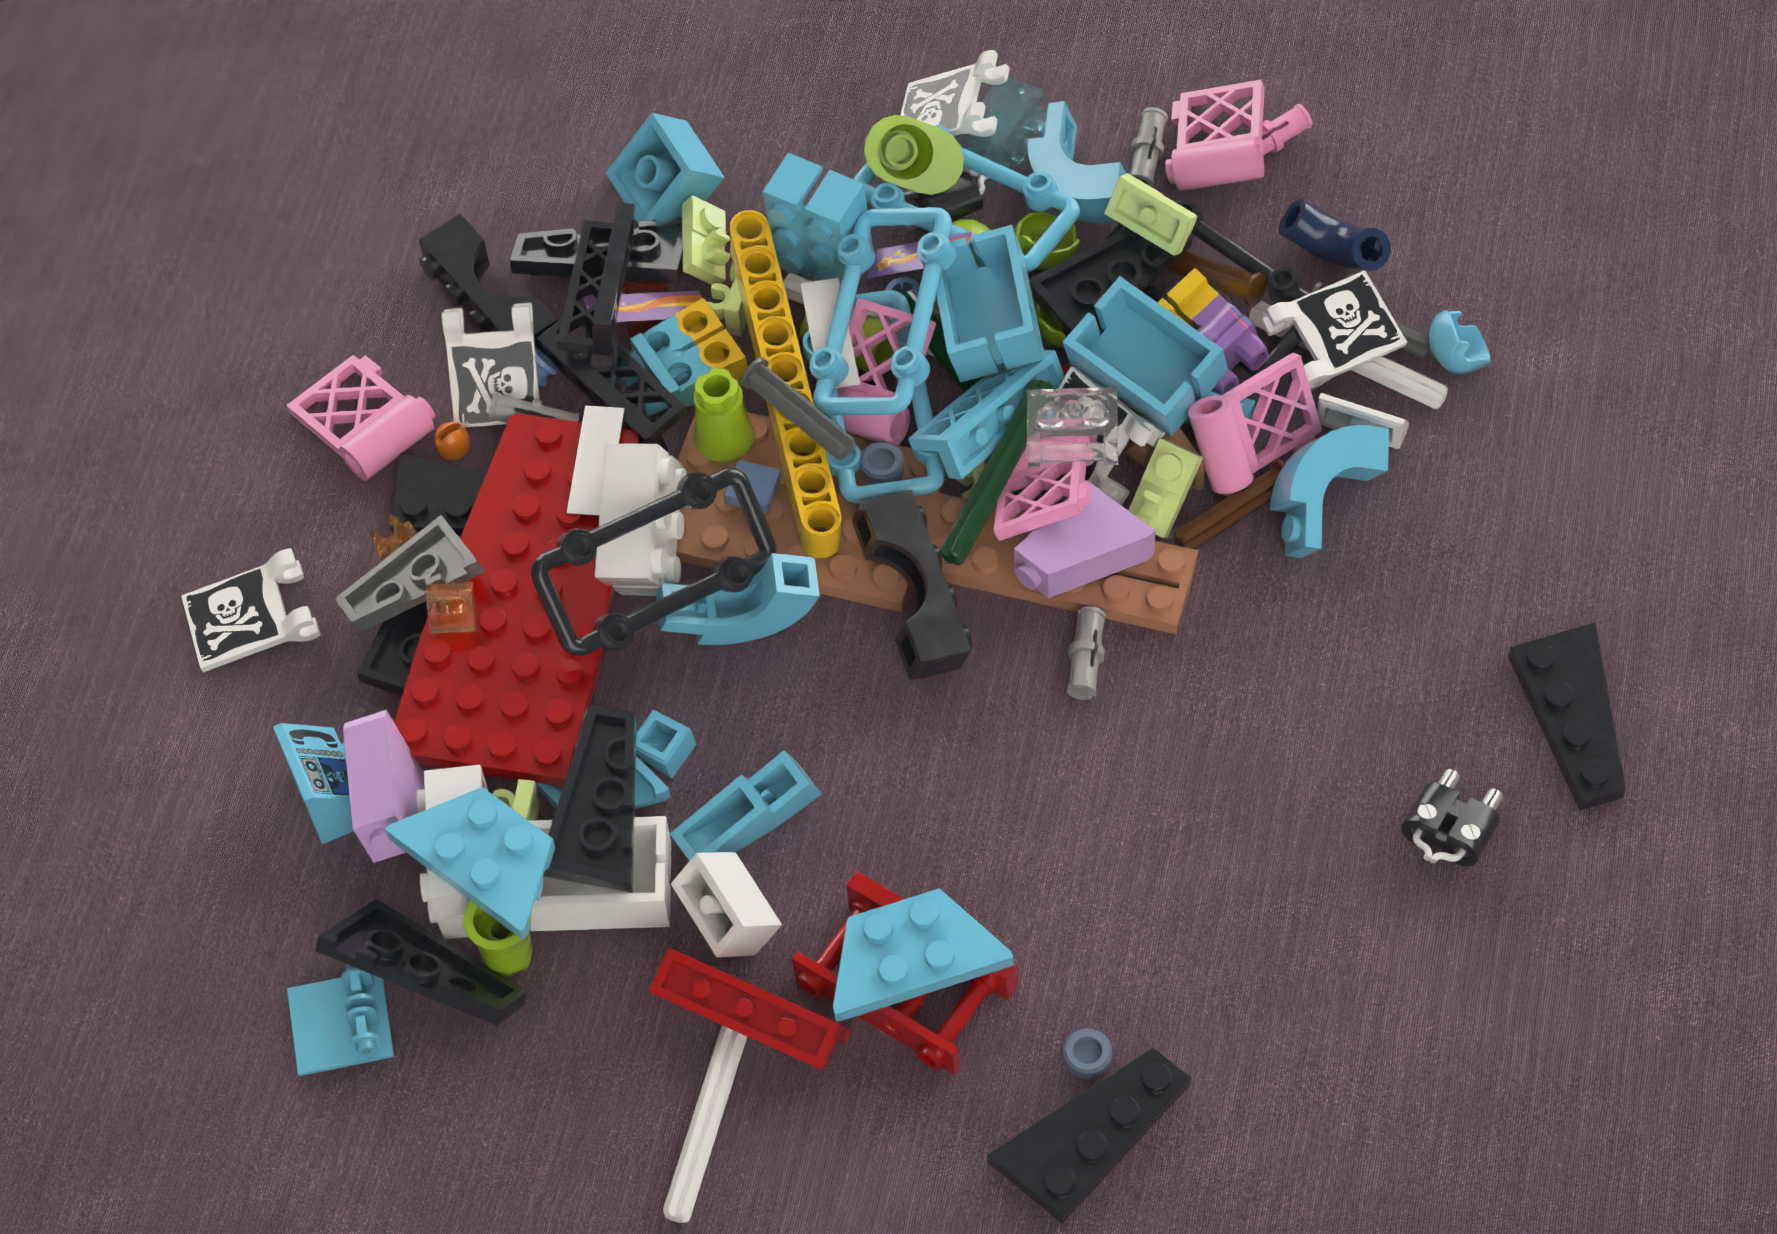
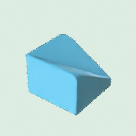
M655 710L651 711L636 733V754L660 773L671 779L676 775L697 745L690 728Z

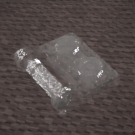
M1117 387L1027 390L1028 467H1042V462L1104 461L1105 465L1119 464ZM1104 435V443L1042 445V437Z

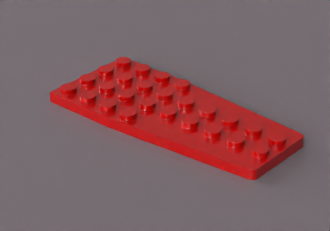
M514 414L508 420L460 538L486 572L436 596L422 630L394 723L410 748V754L418 764L440 768L481 765L484 775L515 780L535 781V783L559 787L564 786L589 705H591L601 668L604 648L601 647L583 656L570 655L564 651L536 591L530 572L534 560L542 553L555 548L558 538L563 532L569 529H583L589 532L599 527L600 515L567 513L582 427L581 422L526 414ZM621 428L619 444H640L639 437L633 430ZM596 555L586 565L571 566L564 563L549 571L577 638L592 632L594 624L600 616L611 613L615 589L613 585H606L595 578Z

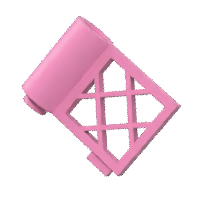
M1262 79L1181 93L1180 101L1173 102L1172 122L1173 125H1178L1177 149L1172 151V159L1166 160V174L1169 183L1176 184L1180 192L1264 177L1262 129L1265 88ZM1253 96L1252 100L1240 110L1232 106L1239 98ZM1212 105L1200 116L1191 112V107ZM1222 112L1231 116L1219 128L1211 124ZM1242 123L1251 128V133L1230 135ZM1201 130L1210 134L1201 142L1189 143V140Z
M861 298L857 299L856 305L852 308L848 326L854 356L856 358L863 353L870 371L859 377L860 385L838 388L839 397H893L895 395V392L887 389L882 374L891 370L892 358L877 365L871 348L887 338L894 353L899 348H902L896 333L911 324L913 314ZM868 311L879 315L884 329L867 339L863 326ZM890 318L896 319L898 321L892 324ZM930 320L923 350L924 356L936 326V322ZM872 380H874L876 386H873V385H870V384H867V383H869V382H871ZM908 407L899 414L843 415L847 433L873 442H889L896 446L905 438L910 424Z
M1296 353L1289 354L1225 394L1204 397L1193 403L1188 409V417L1200 455L1203 456V461L1205 462V471L1211 490L1226 497L1250 485L1254 479L1253 473L1289 451L1295 453L1306 444L1316 440L1315 435L1323 431L1301 356ZM1290 371L1293 381L1286 398L1274 394L1281 376ZM1253 393L1261 394L1252 418L1245 417L1240 401ZM1272 399L1283 402L1274 427L1263 423ZM1297 407L1302 410L1306 424L1290 433L1286 429L1293 411ZM1260 428L1271 431L1272 433L1266 448L1256 454L1253 445Z
M352 355L291 401L287 408L293 417L339 454L356 476L363 481H368L435 428L432 421L435 418V413L428 402L419 396L415 399L411 395L403 396L380 377L383 374L381 367L366 355L360 360ZM353 373H357L362 378L361 387L340 388L341 383ZM386 397L390 400L380 409L366 410L368 398ZM359 399L356 411L336 412L338 400ZM329 401L326 413L309 414L305 411L315 402ZM355 423L354 429L341 439L333 434L334 424Z
M1078 422L1030 439L997 500L994 533L999 541L1082 513L1083 505L1089 504L1091 497V486L1088 481H1085L1086 466L1093 464L1094 454L1098 453V443L1090 428L1084 429L1083 425ZM1067 473L1060 481H1055L1060 475ZM1026 487L1019 495L1012 494L1013 491ZM1042 491H1048L1037 502L1033 501ZM1063 496L1069 497L1068 501L1054 505ZM1022 510L1026 511L1020 517L1013 519Z

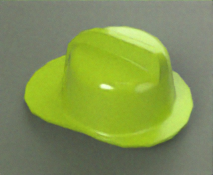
M892 115L884 117L874 124L865 139L864 154L869 168L874 175L897 186L917 193L933 195L948 190L956 184L962 174L964 156L960 144L952 134L931 124L908 116Z

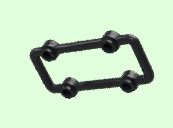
M1189 200L1175 202L1197 215V220L1191 231L1193 237L1196 236L1253 275L1260 272L1266 276L1268 294L1274 303L1291 302L1310 294L1303 289L1300 275L1296 270L1289 267L1272 268L1204 222L1201 209L1196 203ZM1119 223L1105 240L1128 228ZM1151 284L1142 290L1144 294L1154 301L1158 302L1163 298L1170 304L1167 295ZM1292 325L1268 353L1269 359L1258 370H1250L1241 361L1233 368L1239 366L1249 374L1256 375L1291 354L1302 342V338L1295 326Z
M728 467L711 475L689 473L680 479L676 491L589 532L583 529H569L563 532L558 538L555 548L542 553L534 560L530 573L560 645L570 655L583 656L601 647L608 650L623 649L631 642L634 631L720 590L731 593L743 591L751 583L752 575L763 568L772 553L777 552V547L748 477L738 468ZM730 485L733 487L759 551L745 559L737 556L723 557L716 562L711 575L626 616L617 613H606L596 620L592 632L577 638L549 574L551 569L564 563L571 566L586 565L593 560L598 547L683 507L689 509L707 508L714 502L717 491Z

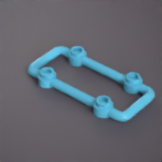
M934 125V126L939 127V128H941V129L947 131L948 133L952 134V132H950V131H949L948 129H946L944 126ZM961 147L964 156V167L1023 193L1026 205L1030 209L1045 211L1053 207L1062 211L1024 256L1027 273L1035 270L1077 221L1080 214V207L1077 201L1059 192L1055 179L1046 172H1034L1026 177ZM867 163L855 175L854 180L864 183L866 201L872 205L873 209L918 208L907 203L902 189L893 183H883L876 188L871 186L870 183L876 178V175H874ZM952 224L950 236L969 231ZM916 225L929 232H932L934 225ZM973 233L968 245L971 251L974 252L977 264L980 267H985L975 243L974 235L976 234Z
M928 207L867 210L858 217L853 233L845 236L839 242L837 257L843 265L844 271L825 347L816 350L810 359V371L817 380L813 402L815 407L824 414H899L910 405L915 386L920 385L927 379L930 373V364L923 355L939 279L941 272L947 270L956 258L955 248L949 241L952 220L949 213L944 209ZM934 225L933 231L924 235L918 243L917 255L924 265L907 344L906 347L899 348L892 356L891 370L898 380L895 395L893 397H831L833 388L842 383L849 372L848 363L841 354L860 274L867 271L873 265L876 258L875 251L868 242L872 227Z
M895 290L855 295L853 306L856 305L857 299L861 298L911 314L907 298ZM893 319L891 323L893 324L898 320ZM911 324L896 333L901 347H906ZM808 327V331L803 337V354L805 359L810 362L813 355V347ZM926 381L915 386L912 398L918 430L933 419ZM838 388L833 389L831 397H839ZM825 414L846 432L843 415ZM854 443V449L843 460L836 459L826 451L831 475L837 478L842 496L854 504H860L864 499L912 490L914 496L930 494L940 489L945 480L944 466L938 451L912 449L915 459L925 465L926 477L857 486L855 473L860 467V449L857 444Z

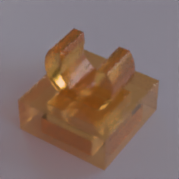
M393 514L387 517L394 527V532L388 538L380 537L374 529L369 532L370 538L377 546L374 550L382 561L418 533L409 521L402 524L400 519Z
M473 582L427 584L425 596L430 634L476 631L478 621Z

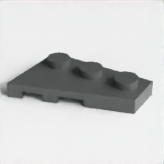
M440 515L334 599L361 633L486 571L443 516Z

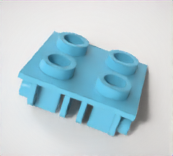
M346 964L345 972L342 973L341 978L287 988L298 1076L394 1057L384 980L382 978Z

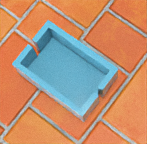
M787 153L763 190L768 223L779 266L790 274L794 273L797 275L799 273L808 278L812 274L815 281L839 278L841 283L844 267L837 257L838 244L842 238L853 233L858 217L868 210L864 183L829 170L805 206L803 201L822 174V166ZM870 233V237H869V241H868V242L870 243V245H871L872 248H873L872 237H871V233Z
M1012 225L974 235L975 243L985 267L978 268L966 238L951 241L956 251V258L947 270L941 272L936 295L947 353L960 383L997 373V365L1004 363L1008 370L1045 360L1025 258Z
M1119 276L1094 305L1100 326L1105 331L1100 334L1096 318L1088 312L1066 337L1063 344L1070 364L1080 369L1088 377L1172 437L1188 418V409L1196 402L1195 396L1200 399L1206 397L1227 373L1228 368L1224 351L1221 347Z

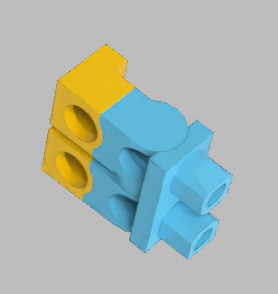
M704 298L652 327L644 335L639 333L630 338L632 350L628 354L685 407L694 405L695 383L699 376L707 374L711 369L722 368L730 371L731 377L737 380L740 385L741 377L747 369L746 356L728 331L724 330L723 324ZM638 377L620 378L627 387L640 380ZM664 402L646 403L645 415L648 417L666 408L669 410L670 407Z

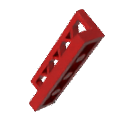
M669 947L648 991L822 1071H825L837 1042L846 1044L852 1032L837 1022Z

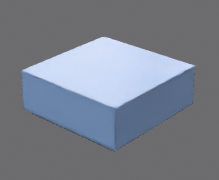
M738 459L735 468L746 474L762 512L768 514L782 478L781 470ZM731 485L728 486L724 495L725 504L741 508Z

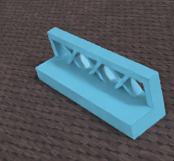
M1044 350L1045 360L1008 370L1004 363L997 365V373L984 376L908 438L912 449L938 451L948 477L951 479L964 478L993 453L1032 380L1038 378L1050 381L1056 393L1065 378L1056 351Z

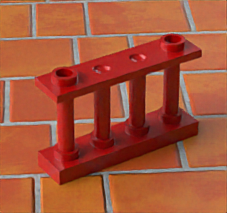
M858 871L846 885L848 903L852 911L849 917L904 900L903 897ZM847 919L816 961L799 951L792 957L797 984L814 997L823 995L834 1002L838 975L833 973L832 970L841 960ZM1014 963V966L971 979L970 986L936 1033L912 1020L930 993L902 1001L895 1009L887 1006L859 1015L858 1017L916 1051L917 1057L927 1066L936 1070L942 1067L955 1075L960 1068L959 1048L952 1043L987 994L993 995L996 993L1006 1000L1009 999L1018 986L1017 964Z

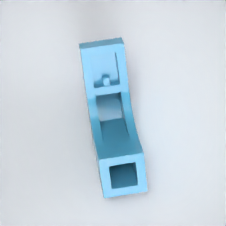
M1064 101L1048 103L1047 118L1041 124V138L1028 139V157L1033 171H1042L1049 174L1055 179L1059 192L1077 201L1080 207V214L1077 220L1096 224L1118 223L1105 215L1104 212L1119 177L1126 174L1120 162L1098 165H1084L1074 162L1077 125Z
M1373 425L1341 427L1306 444L1287 460L1276 479L1270 502V510L1286 512L1281 528L1282 539L1285 541V556L1303 558L1322 549L1323 497L1328 484L1333 478L1340 477L1369 481L1388 471L1389 428Z
M772 553L763 568L752 577V581L746 589L737 593L720 590L659 619L660 631L696 634L698 645H727L760 639L786 629L805 616L820 597L815 558ZM661 583L656 592L657 600L688 585Z

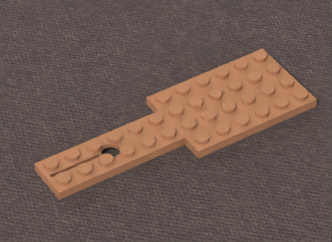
M747 412L754 428L755 438L749 451L738 459L781 470L782 478L768 514L763 513L776 543V554L812 557L803 550L800 544L770 417ZM694 415L678 457V461L683 465L687 474L705 473L711 475L724 468H735L738 459L718 462L710 460L699 453L693 439L696 423ZM850 435L854 438V443L859 447L860 455L868 445L875 443ZM898 445L897 447L901 450L904 457V473L900 480L926 477V467L915 459L912 448ZM805 452L796 453V455H799V456H807V455H810V454L805 453ZM859 467L855 473L857 486L870 485L861 476ZM945 467V480L940 489L930 494L914 496L917 505H921L925 510L927 532L932 545L935 544L939 550L967 501L965 498L943 494L948 479ZM832 476L842 517L841 540L838 550L832 556L815 558L819 594L903 613L911 586L894 568L880 562L865 559L852 523V518L860 504L847 501L841 494L837 478ZM727 487L717 491L714 502L707 508L689 509L683 507L680 509L679 512L684 517L682 539H677L676 556L679 557L680 562L713 569L716 562L723 557L737 556L745 559L759 551L742 509L725 504L724 495ZM806 490V491H804V492L809 493V494H815V493H818L819 491H816V490ZM995 505L963 564L960 566L949 564L942 557L941 570L946 583L1075 612L1086 606L1097 607L1106 613V619L1177 635L1197 566L1199 550L1155 541L1154 555L1149 560L1116 572L1117 574L1108 575L1047 598L1037 589L1030 590L1026 588L1014 573V548L1033 530L999 541L994 533ZM1021 511L1013 519L1020 517L1025 512ZM823 527L813 529L818 532L828 531V529Z

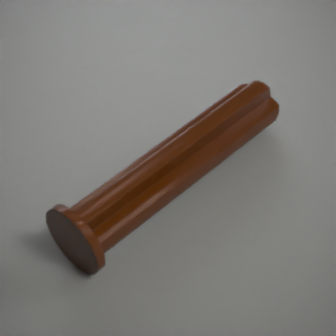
M1186 251L1166 269L1185 277L1196 268L1207 279L1211 287L1244 299L1246 305L1251 307L1256 306L1261 301L1267 285L1266 276L1260 272L1252 275L1190 251Z
M1277 459L1272 463V469L1253 480L1246 488L1233 493L1176 530L1175 538L1179 546L1197 549L1271 501L1274 484L1285 463Z

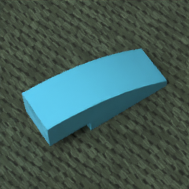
M783 750L749 779L741 774L673 830L670 835L689 861L696 853L737 852L790 819L819 797L821 792L799 763Z

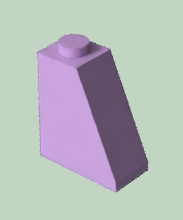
M1089 482L1091 486L1090 503L1083 505L1081 514L1034 529L1014 548V573L1026 588L1030 590L1037 589L1047 598H1051L1149 560L1154 555L1155 530Z
M387 710L346 722L343 726L352 826L373 863L406 853L388 839L385 829L392 823L419 813L417 790L425 789L423 770L410 754V748Z

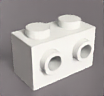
M736 852L696 853L671 883L716 957L755 956L782 926Z

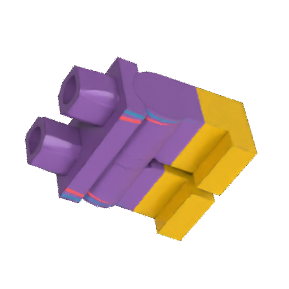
M1196 268L1167 293L1170 304L1163 298L1157 302L1223 349L1228 371L1211 390L1212 392L1223 395L1239 385L1238 377L1231 369L1240 361L1250 370L1254 371L1258 370L1269 359L1267 348L1259 339L1254 323L1245 315L1243 316L1235 306L1227 302L1216 292Z

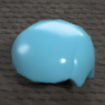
M1445 310L1435 315L1430 325L1429 343L1434 358L1447 371L1459 375L1471 373L1489 365L1490 354L1478 328L1474 325H1459L1457 320L1462 313L1460 311L1449 312Z

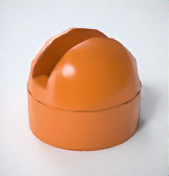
M449 421L437 428L434 443L438 454L442 458L457 460L469 452L471 447L469 434L466 428L459 422Z

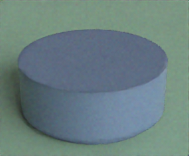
M875 442L868 445L860 455L861 476L870 485L899 481L904 473V457L901 450L889 442Z
M1080 1029L1072 1033L1065 1041L1063 1048V1061L1066 1069L1071 1075L1082 1080H1094L1103 1076L1110 1068L1112 1062V1046L1109 1039L1095 1029Z

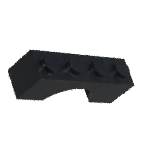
M461 213L418 239L423 255L419 262L423 271L431 280L437 278L443 284V290L447 298L455 307L461 305L467 311V317L478 333L514 330L512 307H514V304L532 303L535 347L544 353L537 338L555 324L557 319L533 293L520 296H503L487 290L480 284L483 274L490 266L485 241Z
M912 490L862 500L852 518V523L865 559L886 564L897 570L907 580L915 596V615L905 622L895 639L909 680L959 670L971 652L972 638L967 626L961 624L956 610L957 598L955 591L950 584L946 583L941 570L942 557L940 550L935 544L932 545L928 535L927 516L924 508L921 505H917Z

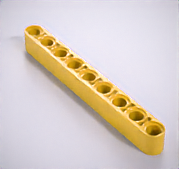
M754 210L739 212L730 222V254L756 359L765 358L768 361L769 369L781 379L790 380L786 383L814 405L769 223L760 212ZM772 343H778V344H781V345L773 346V345H770V344H772ZM766 401L800 544L809 556L815 558L832 556L840 546L842 517L826 451ZM805 452V453H808V454H810V455H807V456H799V455H796V453ZM816 490L819 492L815 494H809L804 491ZM823 527L828 529V531L818 532L813 529Z

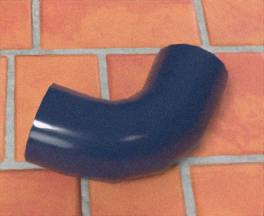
M1303 198L1297 199L1291 204L1279 225V234L1308 252L1345 268L1361 271L1378 270L1385 265L1391 253L1390 241L1382 230L1346 223L1322 211Z

